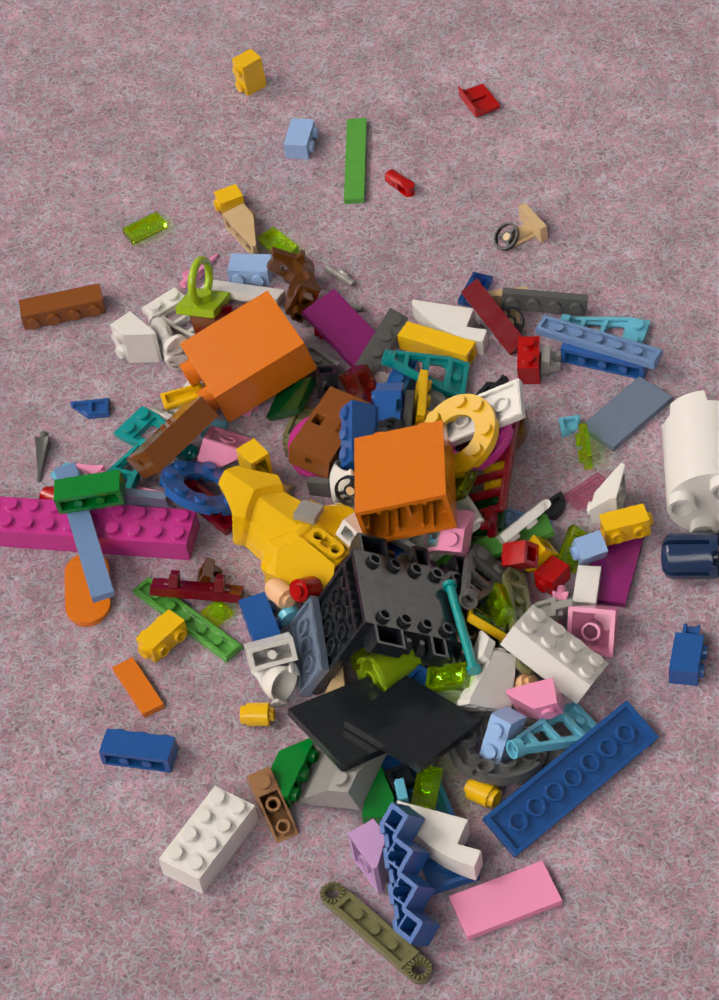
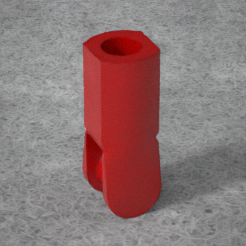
M390 169L385 173V182L398 190L405 197L415 195L413 190L415 183L407 179L395 169Z

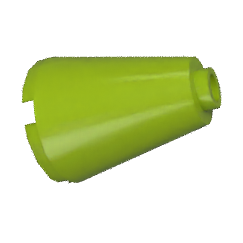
M413 649L410 655L402 654L398 659L370 654L362 656L357 660L356 664L360 663V669L356 670L358 680L368 677L384 692L405 675L408 676L419 664L422 666L423 664L419 657H415Z

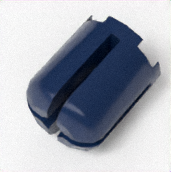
M670 533L666 535L661 545L662 571L667 578L718 579L719 533Z

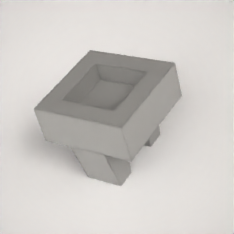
M550 346L541 347V376L549 375V372L560 371L561 353L550 351Z

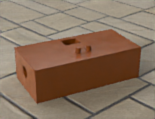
M330 386L289 445L288 463L320 477L329 478L331 468L334 462L339 459V452L341 450V439L339 438L341 408L351 400L369 402Z
M202 396L185 403L127 458V461L143 479L161 472L218 417V414Z

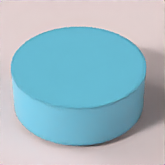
M298 606L285 607L279 612L278 616L282 626L290 625L289 623L300 610Z

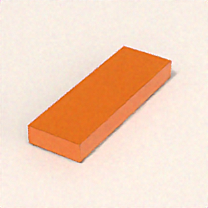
M133 657L112 667L114 674L143 718L165 708L164 703Z

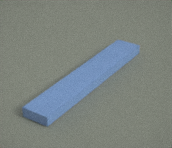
M547 315L543 316L535 328L536 335L655 370L663 356L662 349Z

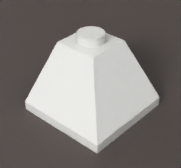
M619 464L595 491L592 502H588L587 515H590L591 523L599 524V514L623 508L627 493L625 464Z

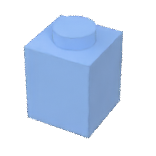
M598 530L575 538L572 547H570V552L574 561L577 560L579 565H586L606 558L608 549L601 531Z

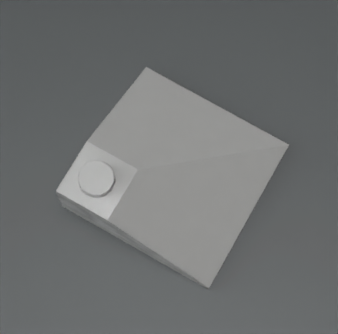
M322 751L298 802L307 805L360 810L386 754L342 772Z

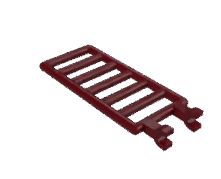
M520 420L512 423L514 433L507 450L493 463L505 461L503 469L463 479V477L455 478L456 499L460 496L461 489L502 478L501 486L469 494L473 503L499 496L498 504L478 509L485 520L481 522L480 528L481 530H488V538L497 537L498 528L496 523L498 513L504 512L507 508ZM469 441L460 444L458 452L469 445Z

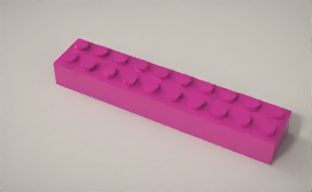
M0 496V546L78 552L67 513L59 514L53 500ZM117 505L89 510L102 554L179 560L191 559L200 527L197 512L188 509Z

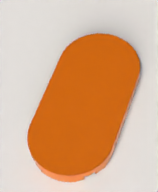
M79 555L73 557L67 563L64 570L65 611L68 619L76 623V625L81 627L95 626L109 615L111 611V598L93 603ZM104 557V561L110 577V567L108 561Z

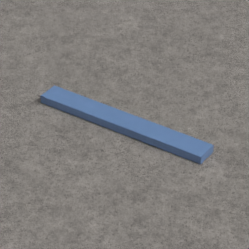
M75 462L54 468L56 479L79 476ZM90 511L67 513L93 603L114 597V590Z

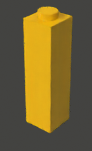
M409 321L405 323L397 335L399 349L405 351L450 356L470 363L469 367L477 356L476 341Z

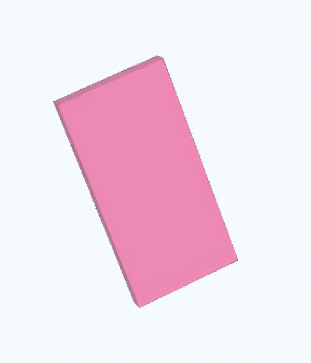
M543 861L449 896V901L467 940L563 905L562 899Z

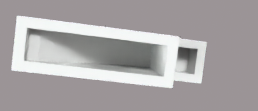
M412 300L413 316L420 325L476 341L477 354L484 355L488 346V334L485 329L473 328L475 324L473 308Z
M397 801L399 804L410 806L425 818L413 841L430 853L429 857L452 872L477 880L483 866L481 850L465 846L470 834L468 819Z

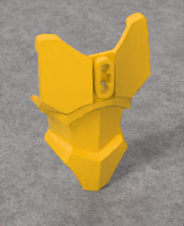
M240 466L226 469L218 485L232 513L233 543L247 547L257 558L261 559V571L265 576V583L272 578L284 580L290 586L291 582L295 579L315 576L321 580L324 589L334 575V569L349 554V546L336 535V532L343 519L354 513L355 510L342 503L324 505V512L315 525L294 520L293 513L301 501L288 494L277 474L260 472Z

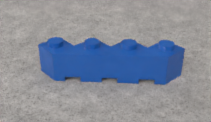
M404 382L377 383L376 389L372 390L371 395L372 404L376 405L375 429H378V420L390 417L403 420L405 403Z
M391 802L379 826L380 833L384 835L385 848H383L385 869H388L390 883L387 885L390 905H393L394 909L393 930L410 944L428 947L440 924L423 911L435 888L418 876L430 853L413 841L425 818L408 805Z

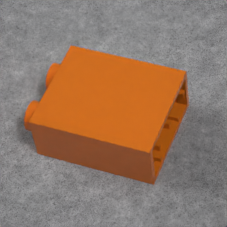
M268 290L180 343L188 360L179 364L180 369L192 387L201 381L203 382L205 387L196 392L198 397L202 396L214 411L220 409L228 423L317 369L305 343Z
M443 420L424 422L415 426L354 438L355 515L363 534L385 538L389 542L457 528L454 451Z

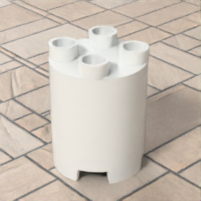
M702 390L683 395L670 404V416L662 424L666 505L671 519L679 526L690 530V533H718L719 401L707 400L705 391Z

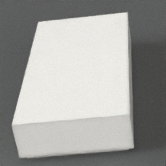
M578 565L573 601L577 606L597 605L602 573L601 566Z

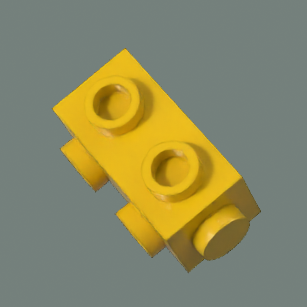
M643 503L599 514L600 531L606 546L651 535L650 525L654 524L653 517L650 511H646Z
M170 609L158 616L148 628L141 631L136 637L139 654L145 659L149 658L154 663L167 656L169 651L188 635L185 620Z

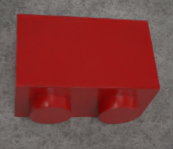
M540 336L518 337V378L523 384H540Z

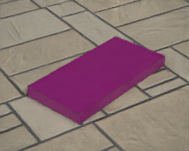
M332 289L302 312L304 318L353 369L375 331L335 289Z
M645 537L607 546L608 553L606 558L589 563L588 566H601L602 570L598 604L626 608Z

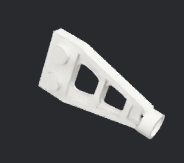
M175 287L141 308L147 317L150 312L159 314L169 323L173 333L184 335L187 339L195 335L193 327L189 330L180 327L190 321L189 315H182L175 321L165 317L176 310L175 306L185 296Z

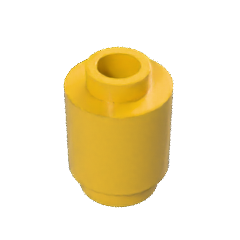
M270 702L246 703V705L240 706V723L246 724L247 727L270 726L271 721H275V707H271Z
M469 779L464 786L466 799L485 808L490 807L494 809L501 800L502 791L496 785Z

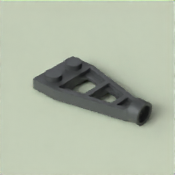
M476 542L470 547L469 552L464 558L459 597L460 605L468 610L474 609L481 600L503 585L502 574L507 569L485 547L480 546ZM475 568H477L491 581L488 582L487 580H485L481 575H479L475 571ZM470 582H473V583H474L477 587H479L482 591L478 590V589H477L474 585H472ZM466 595L469 596L472 599V601H469L466 598Z

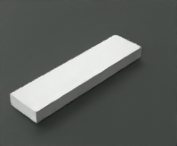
M213 280L212 290L230 292L232 300L249 302L267 290L277 305L285 297V290Z

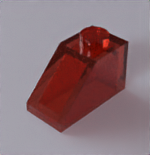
M368 364L352 366L338 376L346 393L372 404V390L376 389L377 382Z

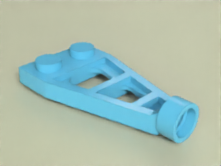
M564 313L561 316V320L581 326H601L600 331L605 333L609 328H623L622 338L644 344L650 328V321L632 317H575Z
M571 702L565 705L563 714L557 715L552 719L541 718L518 734L516 738L508 740L506 750L512 759H517L530 753L567 749L596 726L597 723L578 703ZM562 722L573 735L562 737L552 726ZM542 731L550 740L539 742L534 734Z

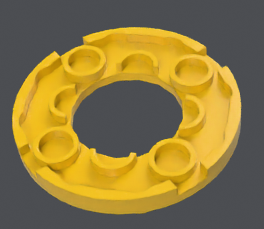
M459 394L443 401L433 411L428 413L424 421L434 422L443 420L446 428L447 423L454 422L459 416H467L473 420L475 426L473 439L466 448L454 454L455 478L463 477L466 475L465 472L473 467L478 468L493 451L499 434V420L496 419L494 408L485 399L474 394Z

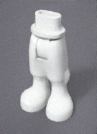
M150 312L148 314L149 327L156 333L159 349L164 356L165 363L170 369L174 371L179 370V364L188 360L180 346V343L187 340V338L181 334L173 335L169 323L159 314Z

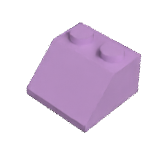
M372 819L350 831L348 838L353 860L376 892L380 894L384 890L389 872L388 869H385L383 848H385L384 835L380 833V826Z

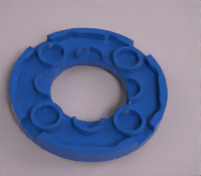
M176 460L162 470L159 485L164 487V494L176 504L188 510L206 515H211L212 513L219 514L221 512L223 516L232 515L224 494L220 496H207L191 490L184 484V480L186 481L187 478L199 480L201 477L205 478V482L213 481L218 484L225 470L216 467L214 463L208 461L201 463Z

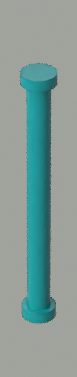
M449 579L444 581L442 586L444 591L447 592L468 664L466 667L467 673L470 676H475L482 669L476 661L456 592L457 583L455 580Z

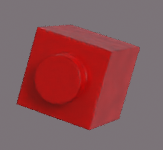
M527 540L503 543L501 554L502 566L507 568L516 567L517 570L538 568V544Z
M551 555L534 572L537 589L542 593L547 592L553 596L552 591L557 592V586L565 585L571 579L570 565Z

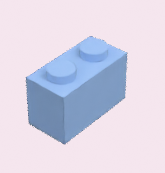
M291 118L283 144L286 158L309 159L310 153H314V140L319 137V129L315 126L314 119Z
M231 253L227 268L229 282L255 286L270 285L273 272L267 269V263L272 259V254Z
M508 706L491 713L479 756L493 761L494 764H499L500 761L504 764L511 761L512 758L506 750V743L508 740L516 738L523 731L527 716Z

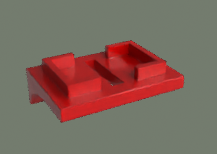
M483 83L469 89H461L458 86L459 97L475 118L500 109V104Z

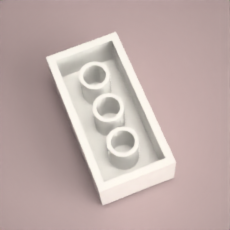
M532 605L514 624L500 644L542 678L549 679L553 677L560 692L575 704L581 700L609 664L601 655L587 647L580 639L569 633L561 624L555 622L535 605Z
M214 786L160 856L159 863L163 874L204 894L259 821L255 805Z

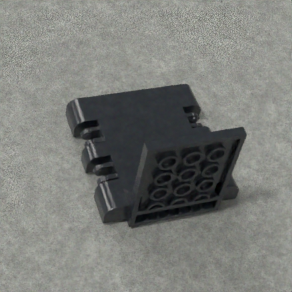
M358 532L350 544L348 556L318 596L329 672L312 694H322L353 651L365 648L368 653L396 659L400 658L402 654L410 655L413 649L415 657H419L422 664L438 668L443 667L445 663L452 664L455 658L457 666H461L464 673L468 674L466 670L468 664L449 598L442 586L446 580H455L459 599L465 557L453 555L447 564L440 563L437 568L436 562L430 560L427 548L412 545L406 554L400 553L398 558H396L394 551L388 550L385 538ZM475 568V571L484 578V574ZM470 582V583H471L472 585H474L478 590L482 591V590H481L479 587H477L473 582ZM466 595V598L469 601H472V599ZM487 596L475 608L493 618ZM461 606L474 649L481 630L467 622L468 609ZM487 634L491 639L495 641L494 648H499L498 640L492 637L491 635Z

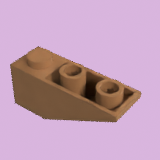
M270 766L247 775L246 782L276 843L299 834Z

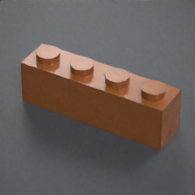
M100 283L19 300L20 315L25 330L37 329L46 325H57L58 323L70 320L76 321L89 316L96 317L106 313Z

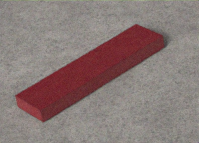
M476 279L462 290L461 293L511 356L518 351V337L523 336L482 283Z

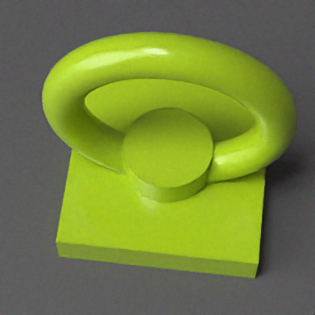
M199 256L192 263L188 275V293L175 306L176 314L215 318L222 310L221 306L226 305L231 300L230 292L212 290L213 267L211 261L206 256ZM203 264L205 283L204 288L200 289L196 288V278L198 270Z

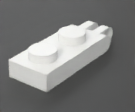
M542 500L497 535L496 538L501 544L507 541L514 542L521 536L518 532L525 527L529 530L537 524L538 520L536 518L551 506L550 500Z

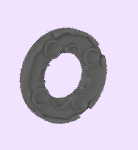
M495 711L476 714L475 716L482 719L481 726L450 750L453 764L464 776L478 782L497 786H505L530 779L544 766L548 751L530 753L505 764L501 761L499 764H494L489 759H481L479 754L477 755L475 752V746L484 738L491 713ZM526 718L523 731L535 722ZM542 731L534 734L539 742L547 741L546 735Z

